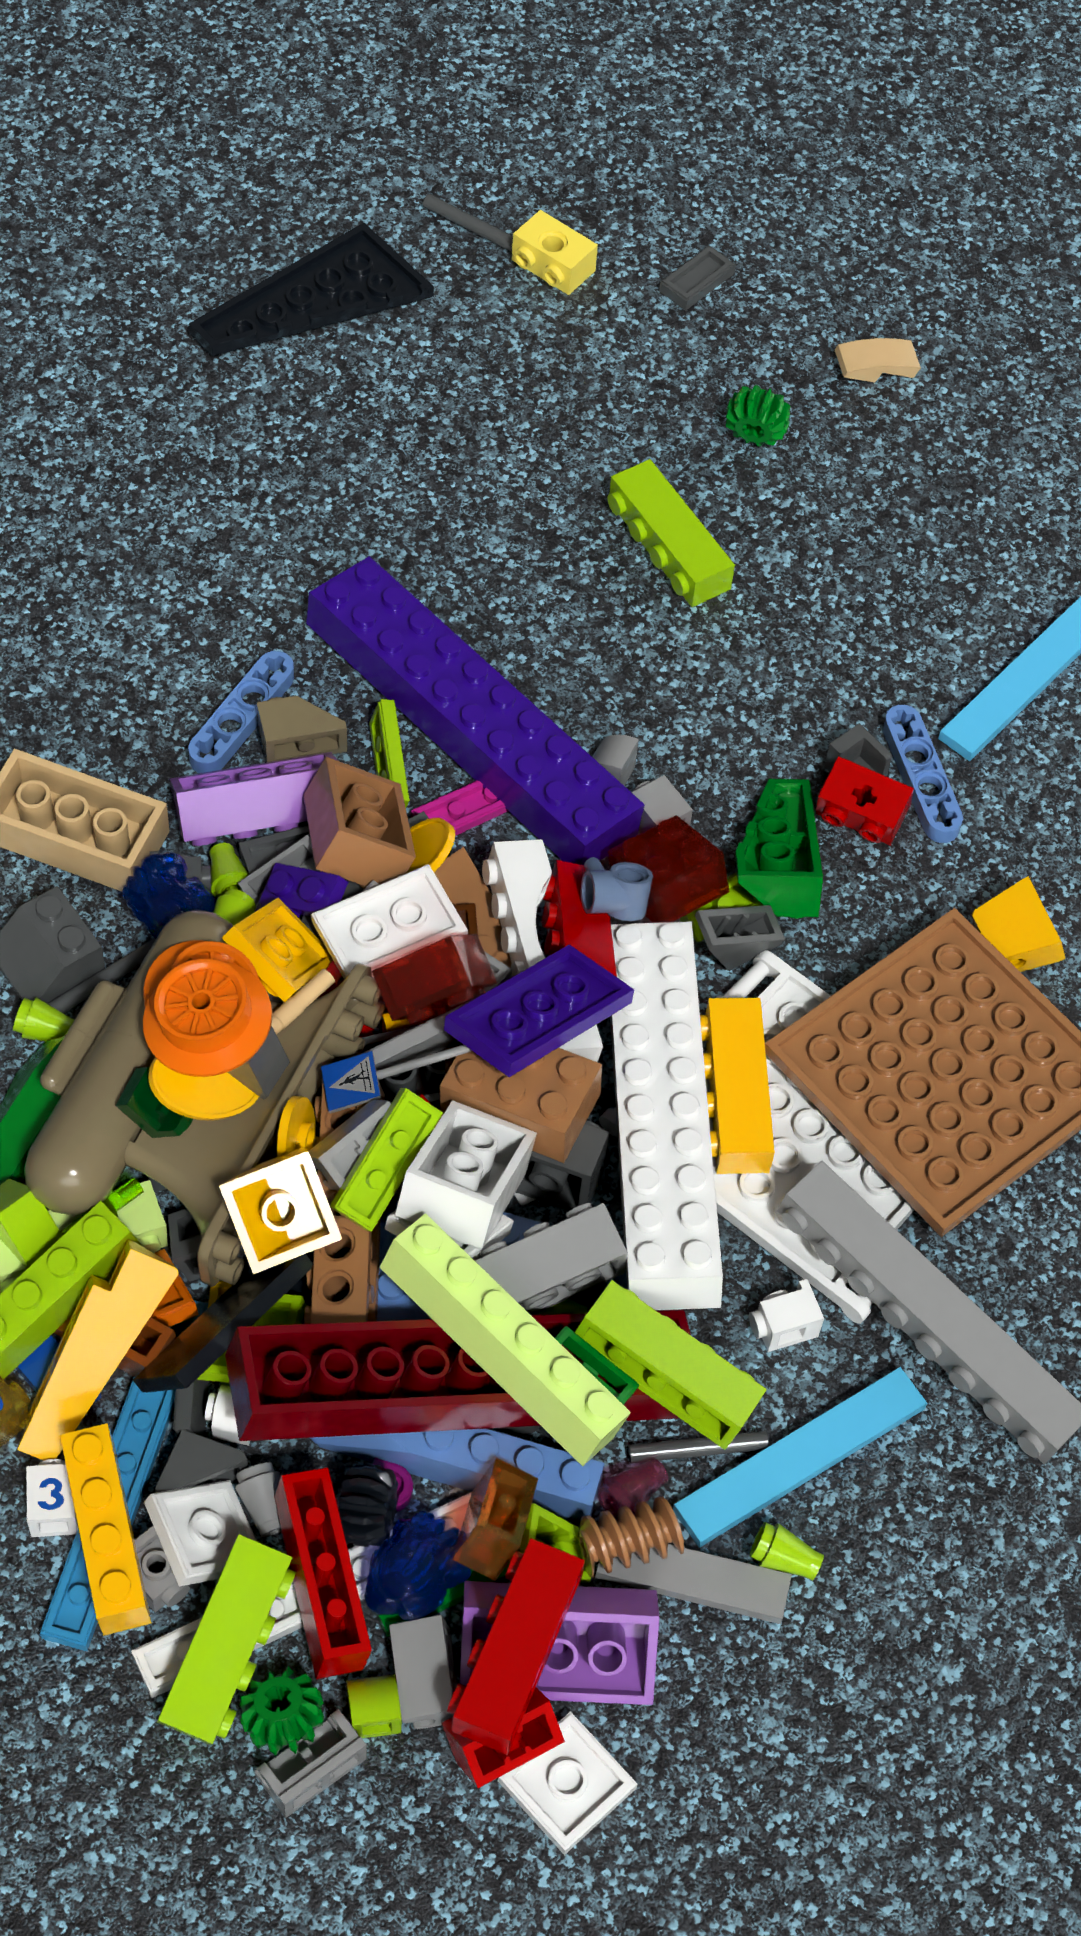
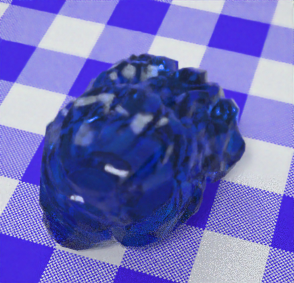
M166 852L163 855L153 853L143 859L141 866L133 867L134 877L128 876L126 885L123 886L122 897L127 901L126 904L133 912V916L145 923L147 926L146 930L155 939L163 927L177 914L196 909L213 912L215 907V900L211 892L198 877L187 879L188 868L185 860L180 855L172 852Z
M427 1511L417 1512L411 1519H399L393 1527L390 1538L385 1539L379 1549L372 1553L370 1558L369 1573L364 1592V1600L370 1610L378 1615L398 1614L403 1620L411 1621L420 1619L440 1607L447 1595V1589L454 1588L466 1581L472 1572L470 1565L472 1552L470 1547H466L465 1539L459 1537V1529L453 1526L445 1530L446 1521L442 1518L436 1520L434 1514L427 1513Z

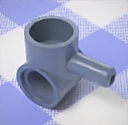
M592 857L586 860L584 864L586 871L581 881V902L584 911L587 914L607 913L614 918L625 921L642 919L647 910L653 879L652 872L640 864L631 862L617 863L610 870H605L598 858Z

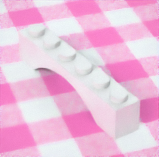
M542 839L493 842L489 858L485 859L482 865L483 881L485 885H490L493 894L491 901L492 913L495 919L500 920L502 927V949L504 953H509L511 959L512 977L545 959L538 941L536 911L544 899L552 870ZM597 1024L559 1048L598 1062L603 1044Z

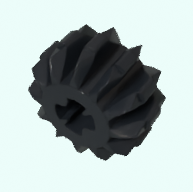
M367 1464V1466L355 1465L347 1471L345 1480L342 1482L341 1495L338 1498V1511L346 1542L362 1547H369V1545L381 1546L390 1538V1532L394 1528V1518L397 1513L396 1507L399 1498L397 1495L398 1481L393 1470L382 1468L381 1465Z

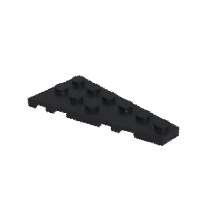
M362 223L189 323V333L212 356L431 298L434 297V286L369 226Z

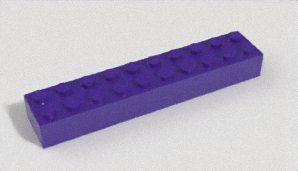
M370 556L309 592L306 624L387 699L394 700L395 706L473 779L480 781L484 789L487 787L497 797V801L501 800L506 809L538 839H542L543 843L562 861L584 865L586 860L592 857L598 858L601 861L638 835L645 804Z

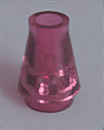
M652 1458L644 1464L605 1478L603 1486L598 1489L599 1501L605 1511L608 1510L615 1520L618 1508L622 1506H627L635 1515L636 1504L642 1501L647 1502L662 1485L667 1483L668 1473L660 1461Z

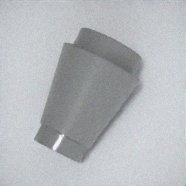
M265 1462L248 1467L237 1473L238 1485L235 1489L257 1529H259L261 1537H268L282 1532L274 1499L281 1478L280 1472L274 1471L271 1462Z

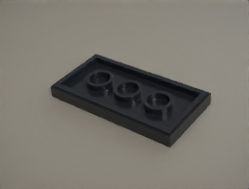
M303 1254L253 1274L250 1268L238 1279L235 1285H232L133 1379L142 1393L188 1388L228 1349L237 1327L252 1326L312 1268L313 1263L306 1254Z

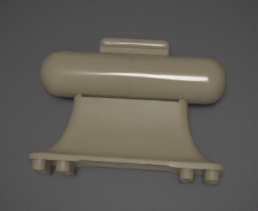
M196 909L177 914L163 927L127 988L106 980L99 982L94 987L41 1075L40 1083L42 1087L61 1097L29 1149L24 1167V1175L27 1187L39 1202L52 1212L71 1216L87 1213L98 1202H104L110 1196L126 1166L147 1175L172 1192L194 1218L201 1234V1242L197 1253L200 1279L204 1284L213 1287L220 1280L235 1285L245 1263L244 1259L237 1257L242 1244L219 1185L261 1163L277 1158L279 1124L287 1101L292 1096H302L308 1098L313 1106L316 1096H319L322 1091L323 1076L321 1066L362 1054L365 1039L358 1036L363 1025L375 1029L381 1020L384 1004L379 1003L378 1000L381 996L384 982L372 977L371 967L358 963L338 987L326 995L318 997L291 1024L281 1030L277 1037L290 1063L266 1099L263 1100L259 1097L251 1107L229 1118L209 1121L193 1119L188 1129L180 1136L152 1138L115 1105L135 1069L150 1068L155 1058L146 1043L143 1033V1015L145 1010L143 986L146 974L153 961L169 947L186 941L203 940L227 944L222 937L233 927L232 923L216 913ZM270 1001L272 1013L284 1002Z

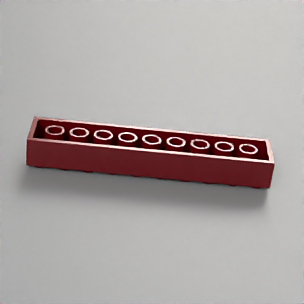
M684 1310L657 1311L661 1315L672 1319L678 1327L691 1335ZM587 1313L531 1316L555 1338L565 1326L575 1332ZM432 1319L237 1327L225 1353L239 1441L541 1426ZM562 1345L579 1362H581L582 1364L584 1363L574 1353H572L569 1349ZM598 1374V1377H599L600 1379H602L605 1383H607L610 1387H612V1388H613L615 1391H617L619 1394L621 1393V1391H619L616 1387H614L611 1383H609L605 1378H603L600 1374ZM639 1389L635 1391L624 1405L631 1412L626 1421L679 1418Z

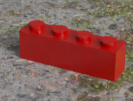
M556 860L543 899L545 900V907L542 915V926L547 928L544 946L545 955L550 956L570 944L617 977L610 915L607 913L587 914L582 906L581 881L586 871L584 865Z
M327 1467L281 1475L274 1499L287 1555L293 1557L290 1562V1569L296 1572L293 1582L315 1678L320 1679L361 1671L367 1663L372 1648L329 1469Z
M530 1538L524 1553L515 1551L505 1576L506 1579L512 1581L506 1596L496 1595L487 1616L486 1622L493 1626L486 1641L478 1638L470 1654L467 1667L472 1668L473 1672L467 1686L458 1683L450 1700L447 1712L454 1714L452 1732L508 1755L582 1579L585 1560Z

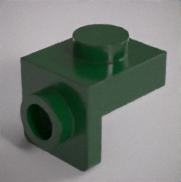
M136 1068L115 1106L152 1138L180 1136L188 1129L193 1119L179 1115L165 1107L151 1090L148 1079L149 1068Z

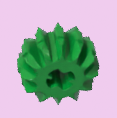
M755 385L753 389L742 386L740 391L735 392L729 400L726 409V427L733 430L734 437L745 439V444L753 442L758 447H761L763 443L774 446L777 440L783 439L784 434L788 430L791 406L784 402L783 395L773 394L771 388L764 390L758 385Z
M288 1666L282 1676L276 1677L275 1673L268 1669L266 1674L267 1680L263 1683L251 1680L249 1686L251 1694L241 1696L240 1706L243 1714H241L242 1718L240 1721L244 1732L250 1734L252 1743L258 1749L268 1745L269 1751L276 1756L283 1745H288L289 1749L296 1754L298 1741L303 1739L313 1742L315 1737L313 1728L323 1726L324 1716L321 1709L324 1703L320 1690L314 1688L312 1679L306 1673L296 1678L295 1672Z

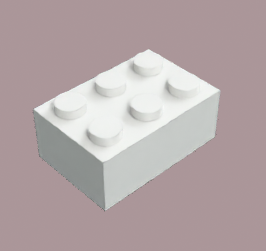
M452 1100L406 1171L395 1216L414 1223L426 1213L450 1237L460 1243L482 1249L526 1174L537 1132Z

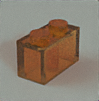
M495 1458L471 1493L452 1560L496 1580L521 1545L538 1478Z

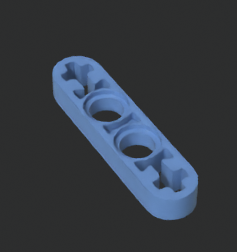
M270 651L261 656L192 738L188 745L189 763L193 770L197 773L221 770L258 726L257 704L250 705L245 703L242 698L246 694L256 692L264 696L263 701H267L274 697H282L294 681V662L288 654L281 651ZM281 668L283 669V673L277 670ZM269 670H271V671H276V672H274V674L269 678ZM226 720H235L241 724L240 729L235 732H225L219 726ZM214 747V756L207 754ZM200 752L207 755H205L204 758L200 757Z
M905 704L893 706L887 711L883 733L904 784L914 788L912 803L924 832L931 840L939 843L951 842L959 834L963 815L919 712L912 706ZM896 721H901L903 726H909L907 732V739H904L906 733L904 731L903 726L901 724H895ZM909 751H919L924 754L926 761L913 763L906 758L905 754ZM923 783H931L938 787L940 793L935 796H928L922 793L918 786ZM941 807L940 816L944 823H950L949 827H945L942 822H936L938 816L937 808Z

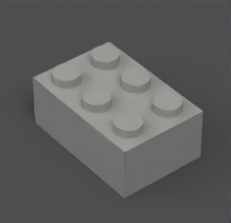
M591 1203L577 1206L566 1213V1220L551 1227L548 1222L537 1224L523 1233L524 1239L511 1245H507L506 1241L495 1243L485 1248L480 1253L482 1258L475 1260V1262L530 1315H534L625 1273L628 1252L604 1203L592 1207Z

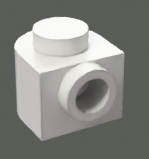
M221 1385L218 1394L212 1392L209 1394L205 1409V1420L212 1421V1438L249 1446L250 1441H239L230 1386Z

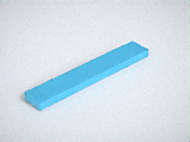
M1081 596L940 731L938 737L940 741L970 762L1081 654Z
M899 1367L674 1504L673 1510L700 1548L925 1410L927 1401L903 1369Z

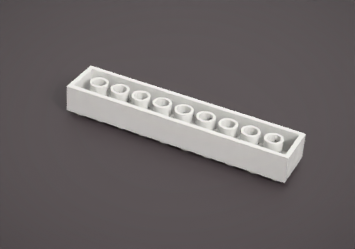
M692 921L611 924L617 978L634 989L632 1003L610 1016L624 1246L628 1252L626 1262L627 1289L634 1292L641 1301L654 1310L721 1308L723 1274Z

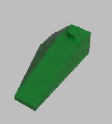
M768 779L757 803L756 813L746 827L742 843L739 842L736 849L735 860L738 883L763 905H771L777 917L796 919L819 917L823 873L809 779Z
M64 1037L45 1041L17 1071L0 1105V1185L8 1179L19 1183L25 1179L24 1167L29 1149L61 1097L44 1089L40 1083V1078Z

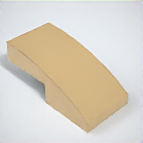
M892 338L863 339L838 344L835 348L844 378L875 383L882 373L914 378L921 369L911 340Z

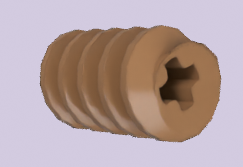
M664 1497L655 1498L653 1511L645 1501L636 1504L635 1515L627 1506H622L618 1508L616 1520L607 1510L600 1512L598 1525L590 1515L582 1516L580 1521L579 1545L589 1577H594L595 1562L600 1561L607 1573H611L614 1557H618L625 1568H630L631 1554L633 1552H637L644 1564L649 1563L650 1548L655 1547L660 1557L665 1559L668 1555V1543L673 1542L680 1554L684 1553V1540L678 1518Z

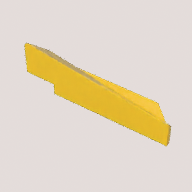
M128 1239L109 1282L94 1275L90 1276L33 1400L29 1412L31 1418L18 1444V1451L43 1461L58 1457L63 1449L60 1434L76 1430L178 1276V1269L174 1265Z

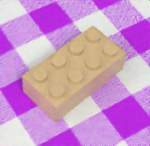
M14 748L0 771V847L132 896L135 895L150 868V851H159L170 832L167 803Z

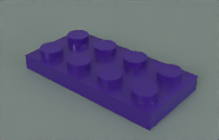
M569 944L446 1015L444 1031L507 1077H511L631 1004L634 989Z

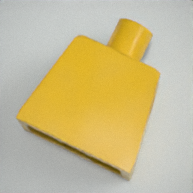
M1029 876L984 903L971 914L975 928L1020 972L1066 959L1062 941Z

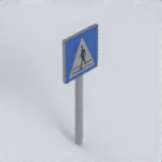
M460 1045L378 1071L373 1051L321 1066L328 1111L331 1114L370 1102L371 1100L382 1098L379 1086L380 1079L469 1053L472 1050L465 1045Z

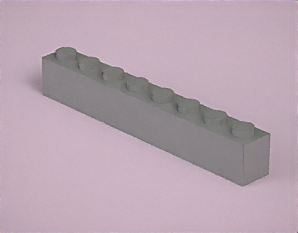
M820 1161L786 1193L777 1210L782 1216L785 1225L792 1232L805 1237L815 1247V1251L821 1260L828 1265H834L848 1278L852 1289L859 1295L868 1297L881 1310L884 1319L891 1326L902 1329L915 1342L917 1350L925 1358L935 1361L948 1373L950 1381L956 1388L964 1393H969L983 1406L984 1413L992 1422L1003 1425L1017 1438L1018 1445L1027 1455L1038 1458L1045 1465L1081 1427V1403L825 1162Z

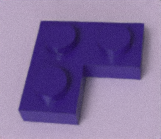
M275 863L255 912L279 897L298 918L300 915L311 917L312 913L340 902L349 882L339 875Z

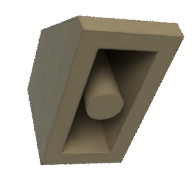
M298 696L274 697L267 701L256 702L258 729L266 762L332 752V754L347 752L346 722Z

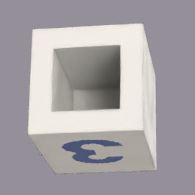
M48 1459L41 1461L35 1466H26L27 1523L31 1537L76 1534L78 1523L65 1461Z

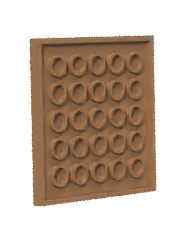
M955 908L765 1043L766 1055L940 1237L952 1230L1081 1130V1031Z

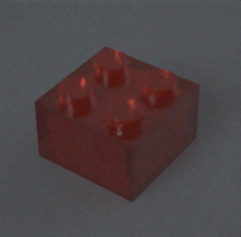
M677 815L660 822L655 827L629 838L607 851L610 868L617 863L631 862L640 864L652 872L653 879L645 916L653 923L674 922L730 892L723 852Z
M477 934L448 936L372 971L392 1021L408 1019L410 1025L421 1021L425 1023L448 1012L447 1005L453 1007L461 1003L464 1004L486 993L485 988L497 983Z

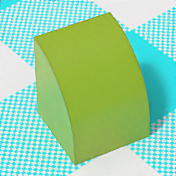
M395 1674L346 1680L350 1722L359 1737L363 1739L401 1733L402 1717Z

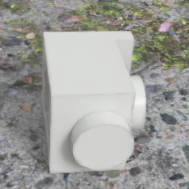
M808 1279L799 1281L794 1292L788 1293L786 1290H779L767 1295L759 1303L758 1310L749 1313L752 1332L757 1339H763L768 1352L819 1337L824 1321L823 1314Z

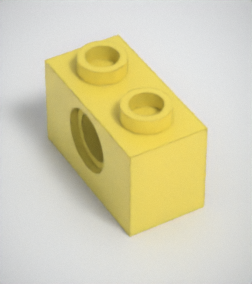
M539 210L513 233L512 261L516 262L521 268L527 269L545 280L550 286L556 287L570 295L596 271L598 244L544 211Z

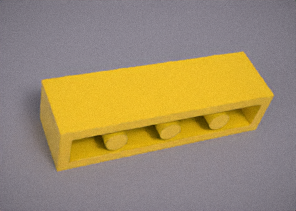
M709 998L706 1014L700 1015L702 1041H706L707 1053H703L705 1079H709L710 1091L707 1092L709 1118H712L713 1131H710L712 1157H715L716 1173H770L775 1151L761 998Z
M108 1423L60 1434L96 1619L103 1636L152 1624L115 1444Z

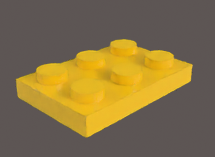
M279 897L235 924L222 937L228 945L238 949L251 961L266 991L275 997H279L283 1002H286L322 969H327L333 960L325 945Z

